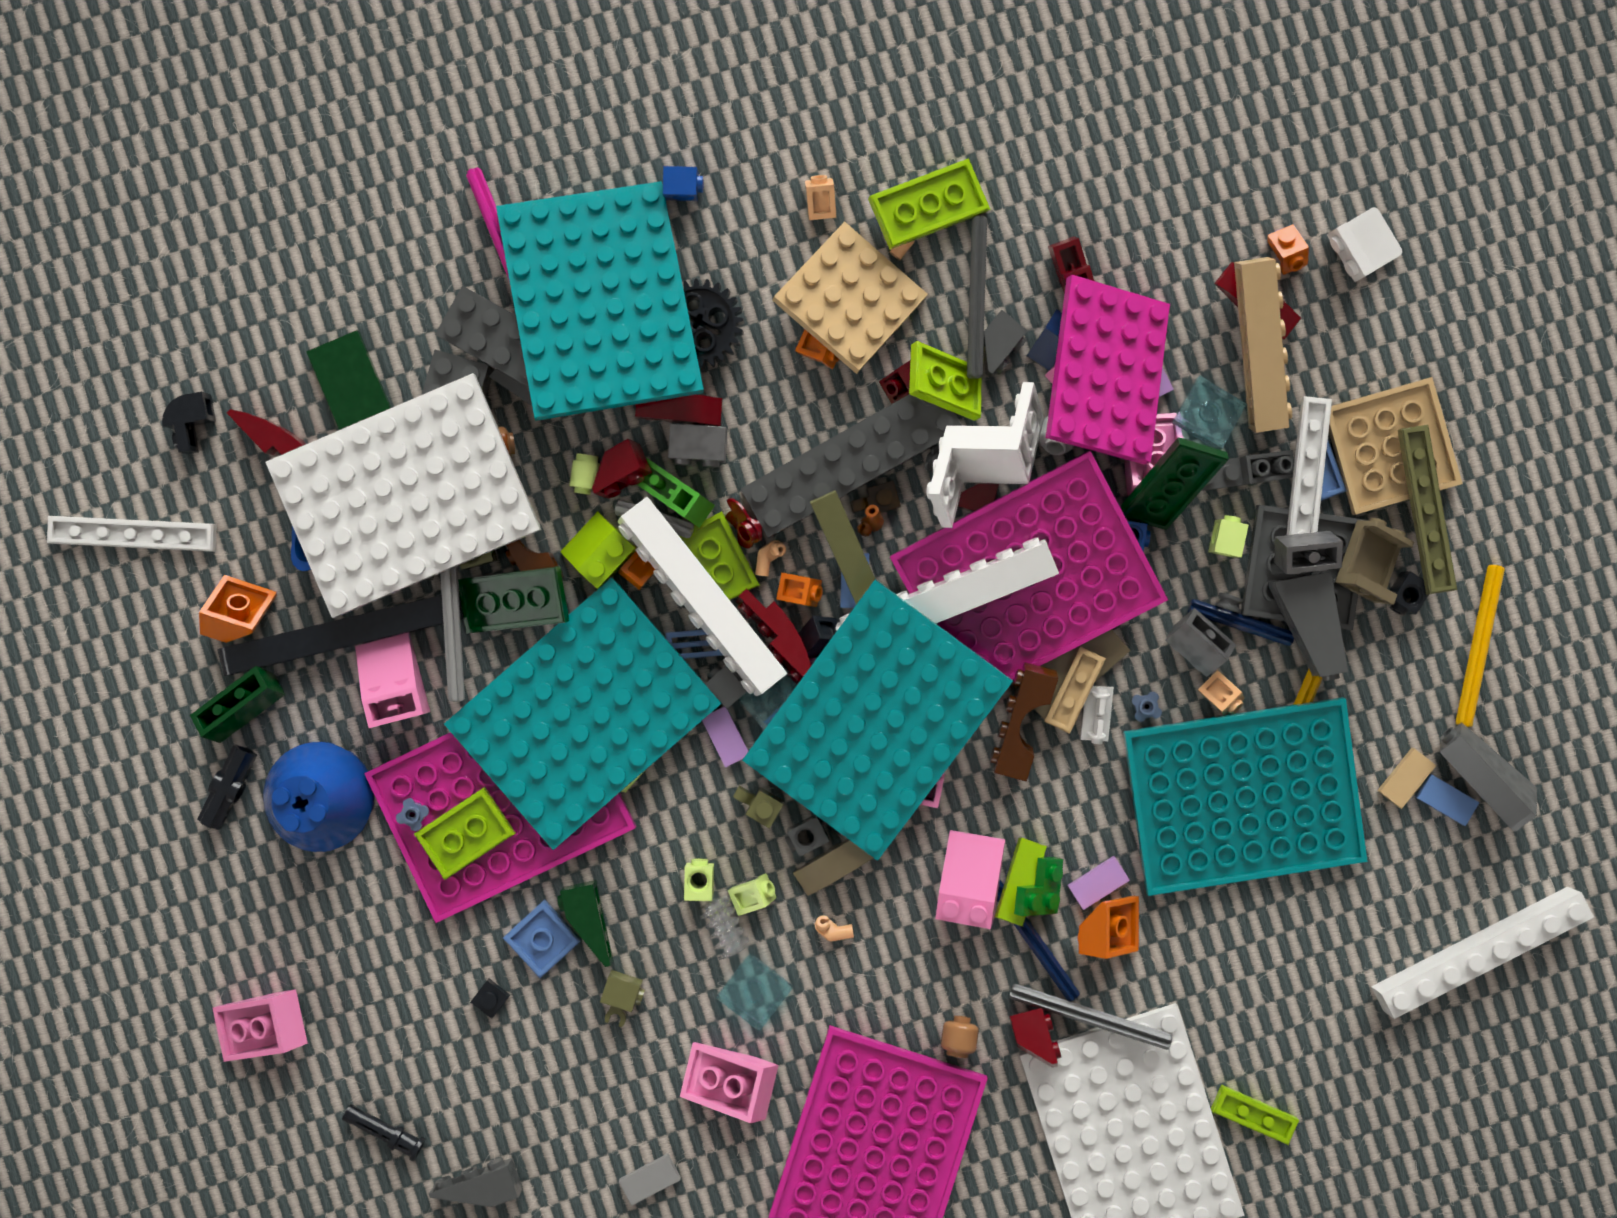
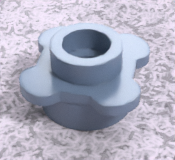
M1149 692L1148 695L1133 696L1132 704L1136 712L1134 715L1136 720L1143 722L1146 718L1153 717L1157 719L1162 715V710L1158 707L1157 702L1159 695L1156 692ZM1145 704L1149 705L1148 709L1144 708Z
M408 798L403 801L404 807L396 815V821L399 824L404 823L410 826L412 831H418L422 827L421 822L429 814V809L427 806H422L420 803L415 802L412 798ZM411 812L415 813L414 817L410 816Z

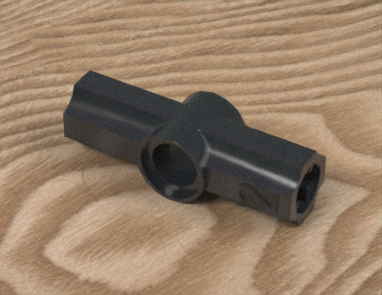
M237 744L233 745L222 769L215 774L209 785L208 792L210 794L197 818L202 825L216 830L222 828L233 804L237 803L246 788V782L244 781L257 757L253 750Z

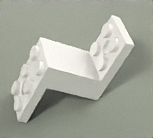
M1023 382L1020 394L1016 395L1015 416H1011L1010 427L946 426L944 437H941L939 440L938 459H935L933 462L932 482H929L927 485V498L931 499L933 513L938 517L941 527H953L964 483H1029L1040 431L1044 421L1034 382Z

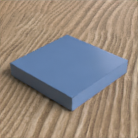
M545 899L503 937L539 978L546 974L582 940Z

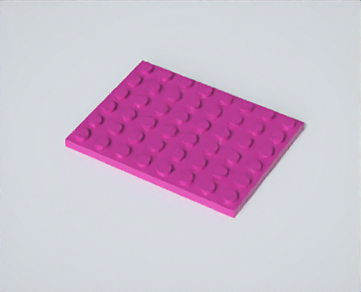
M1090 450L960 518L953 523L952 528L943 527L890 556L909 594L918 591L917 586L931 580H933L934 584L943 581V576L955 570H959L960 573L970 570L969 565L976 561L985 559L986 562L997 559L996 554L1003 550L1012 548L1014 552L1024 548L1022 544L1030 539L1037 537L1039 541L1045 539L1059 574L936 623L1012 680H1014L1017 669L1022 670L1024 662L1041 666L1168 601Z
M451 732L364 773L435 923L636 828V824L621 793H618L557 848L552 850ZM486 787L516 833L444 880L414 835L417 831H412L410 826L404 823L399 824L396 821V815L402 811L404 807L403 801L408 798H412L422 806H427L429 814L421 822L422 829ZM411 812L410 816L414 817L415 813Z
M829 1025L768 1218H943L988 1079L987 1075Z

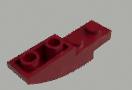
M746 588L736 600L738 604L737 609L747 619L751 617L758 624L757 629L764 637H771L773 639L767 648L780 665L782 664L789 671L788 676L798 685L811 667L801 637L787 615L775 601L765 608Z

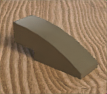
M846 839L794 871L793 874L809 896L851 873L873 859V857L852 841Z

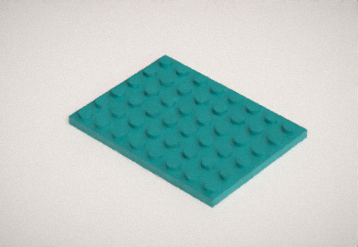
M662 181L496 206L535 421L703 393L704 389L666 199L663 196Z
M611 577L569 614L568 622L557 624L447 720L444 725L551 849L554 850L722 703L616 580Z
M875 579L742 761L878 861L1013 680Z
M1334 698L1123 731L1145 889L1148 896L1368 862L1346 698Z

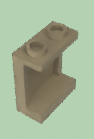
M1370 518V521L1357 520L1342 562V568L1339 570L1335 583L1373 603L1394 605L1397 594L1388 590L1387 587L1401 548H1413L1414 541L1405 537V532L1387 527V522L1378 518Z

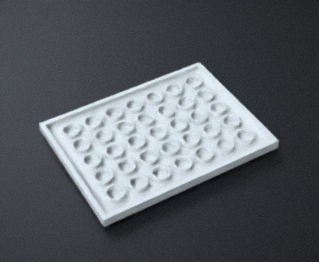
M474 373L266 461V465L332 618L341 616L541 530Z
M1176 1003L1126 1019L1171 1034L1172 1043L1169 1050L1101 1028H1095L1057 1041L1062 1057L1057 1059L1058 1067L1052 1068L1025 1051L1019 1053L1071 1218H1239L1245 1216Z

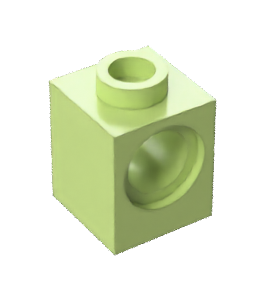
M1225 515L1224 519L1215 520L1208 552L1232 558H1242L1249 525L1240 523L1241 518Z
M691 859V863H686L684 901H712L714 897V863H708V859ZM702 873L706 876L707 882L704 885H696L692 881V875Z

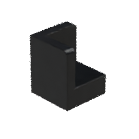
M812 616L798 634L802 639L809 658H817L837 632L836 618Z

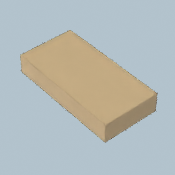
M1411 748L1377 791L1398 808L1402 809L1436 765L1418 750Z

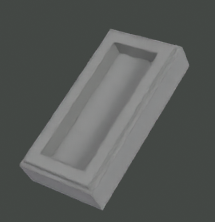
M667 1153L621 1177L619 1183L632 1206L680 1181L681 1176Z

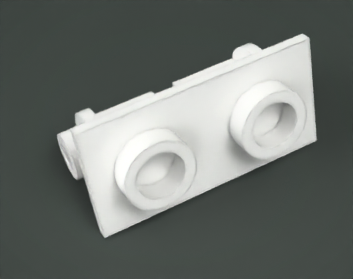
M1092 687L1083 708L1081 740H1092L1091 743L1103 744V741L1108 742L1114 687Z

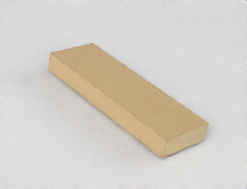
M1080 646L1044 722L1069 734L1071 733L1106 658Z

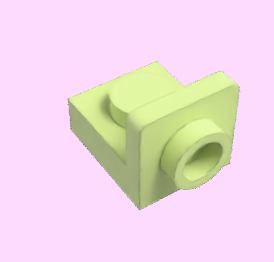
M766 873L760 875L755 880L734 886L728 890L738 916L765 908L776 899L775 887Z

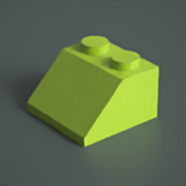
M597 511L560 552L579 573L599 589L619 571L636 552L637 547Z

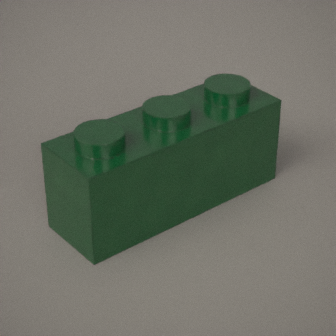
M255 666L190 714V717L202 738L221 743L285 696V693L274 673Z

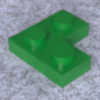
M1057 857L1038 858L1035 885L1017 886L1014 914L1019 916L1058 914L1064 859Z

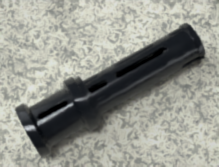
M353 1104L348 1106L342 1117L343 1121L387 1143L390 1150L396 1149L410 1156L409 1160L413 1162L426 1140L424 1137L417 1138L406 1132L403 1126L396 1128Z

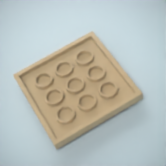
M844 221L779 290L772 301L857 374L923 302L928 294Z
M1432 377L1331 406L1329 435L1340 474L1347 490L1346 495L1352 515L1409 499L1397 431L1402 428L1422 425L1429 426L1440 490L1463 484Z

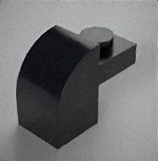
M205 392L190 393L178 396L167 405L163 413L162 426L175 430L172 434V440L179 453L188 455L199 453L195 425L216 422L212 396Z

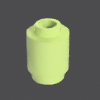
M576 454V460L572 461L569 484L570 487H575L574 493L591 495V490L600 467L598 456Z

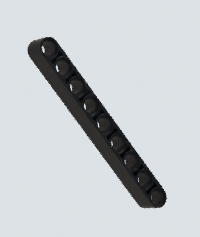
M442 595L219 648L217 650L223 675L238 674L250 671L255 666L263 668L444 624ZM460 607V620H462L463 615Z

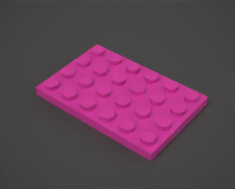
M1070 275L1067 277L1045 438L1141 464L1151 462L1170 308L1169 303L1079 276Z

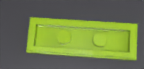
M1022 837L1018 838L994 916L995 918L1023 926L1026 916L1014 914L1017 886L1035 885L1037 860L1044 857L1047 846Z
M1222 1084L1211 1107L1213 1113L1289 1145L1299 1122V1119L1291 1114Z

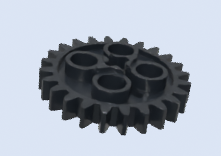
M695 278L694 285L690 287L685 280L683 281L686 304L688 305L689 302L694 300L700 302V306L696 311H688L689 318L699 323L703 320L708 328L722 333L720 336H717L702 326L696 329L693 322L690 321L698 364L701 370H704L705 362H709L714 368L715 359L719 358L723 363L726 362L723 355L725 352L734 355L731 345L740 346L739 340L735 337L744 335V332L737 326L745 324L743 318L736 316L740 315L743 311L741 307H734L738 302L736 297L728 299L731 293L728 288L720 292V283L717 282L711 288L709 279H706L704 285L700 286L698 279ZM715 313H724L725 317L722 322L717 324L711 322V318ZM711 337L712 344L710 347L704 349L699 347V341L702 338Z

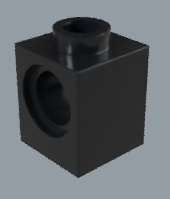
M1411 571L1401 572L1390 591L1397 594L1394 605H1391L1389 608L1401 616H1405V614L1416 615L1429 596L1426 595L1424 579ZM1406 588L1412 593L1411 600L1408 603L1403 599V592Z

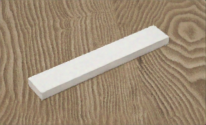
M1306 396L1301 398L1286 535L1318 531L1332 399Z
M48 516L47 543L216 552L217 524Z

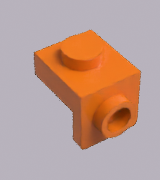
M1293 224L1268 235L1267 242L1280 260V269L1283 275L1292 271H1298L1308 264L1309 246Z
M635 552L620 568L618 573L640 590L654 575L653 571L655 569L649 561L644 562Z

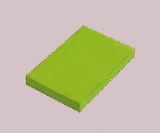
M919 341L911 344L909 395L973 421L981 418L982 377L979 379L968 378L967 362Z
M722 511L706 519L700 528L694 525V531L690 538L679 536L729 600L738 597L746 588L751 590L760 585Z
M484 787L414 833V835L444 880H446L516 832L486 787Z

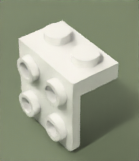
M1375 207L1327 234L1332 248L1338 253L1344 263L1346 272L1352 277L1354 282L1369 275L1402 254V248L1380 211Z

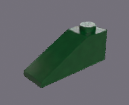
M593 880L563 887L560 891L561 895L557 897L560 912H565L567 921L604 967L611 966L613 955L597 881Z

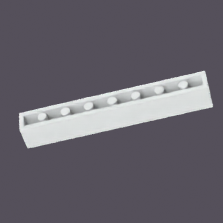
M648 497L644 498L619 518L617 522L620 524L618 529L627 540L631 539L638 547L636 552L644 562H650L655 569L653 571L655 577L662 584L666 583L673 591L671 596L679 606H685L690 613L688 615L690 621L698 629L701 627L708 635L706 640L714 650H720L725 657L723 659L725 665L733 673L736 671L743 679L741 684L749 694L754 693L755 696L763 694L787 674Z
M1037 537L1022 544L1024 548L1014 552L1012 548L1003 550L996 554L997 559L986 562L985 559L976 561L969 565L970 570L962 573L959 570L952 571L943 576V581L934 584L933 580L917 586L918 591L908 594L907 591H903L896 595L934 623H939L1059 574L1047 542L1045 539L1039 541ZM846 614L839 618L840 622L836 625V631L840 628V626L843 624V622L849 614Z
M1566 887L1371 986L1383 1011L1395 1019L1594 918L1582 892Z

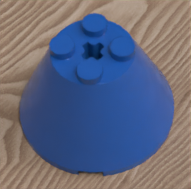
M310 742L290 749L275 762L265 781L263 803L269 823L283 840L302 850L325 852L348 844L363 831L373 811L374 793L364 774L368 772L367 768L354 753L334 745V743Z

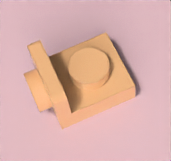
M826 175L812 176L811 180L805 181L809 220L837 218L833 179H827Z
M1218 670L1198 689L1223 716L1236 714L1244 704L1242 701L1245 698L1242 691Z

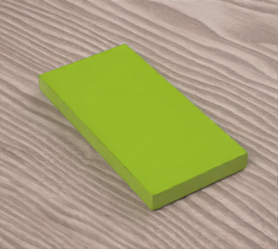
M969 158L870 195L868 198L890 250L990 210Z

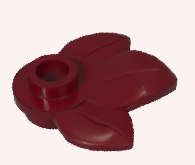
M733 498L727 499L731 511L725 515V518L737 529L739 545L749 549L753 547L754 543L762 539V526L758 520L749 517L741 503Z

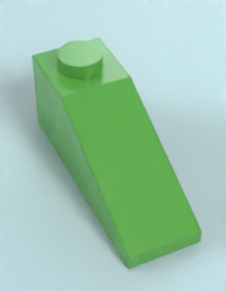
M646 458L652 473L645 476L644 481L637 485L700 528L715 505Z

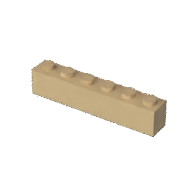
M1270 257L1234 262L1249 429L1259 433L1289 428V419H1292V407L1290 403H1287L1290 381L1289 377L1285 375L1284 364L1288 363V354L1286 348H1283L1282 337L1286 334V328L1283 319L1281 320L1280 309L1283 308V296L1281 291H1278L1277 281L1281 279L1280 265L1276 263V259Z

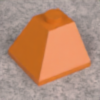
M224 575L199 611L200 635L228 643L252 634L276 598L277 592Z
M1134 895L1101 902L1079 925V954L1108 959L1139 951V896Z

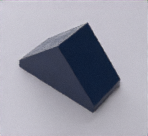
M1057 309L1026 355V357L1048 371L1056 362L1062 312Z

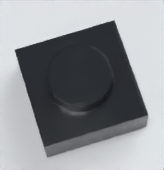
M489 978L470 1003L492 1019L509 998L510 994Z

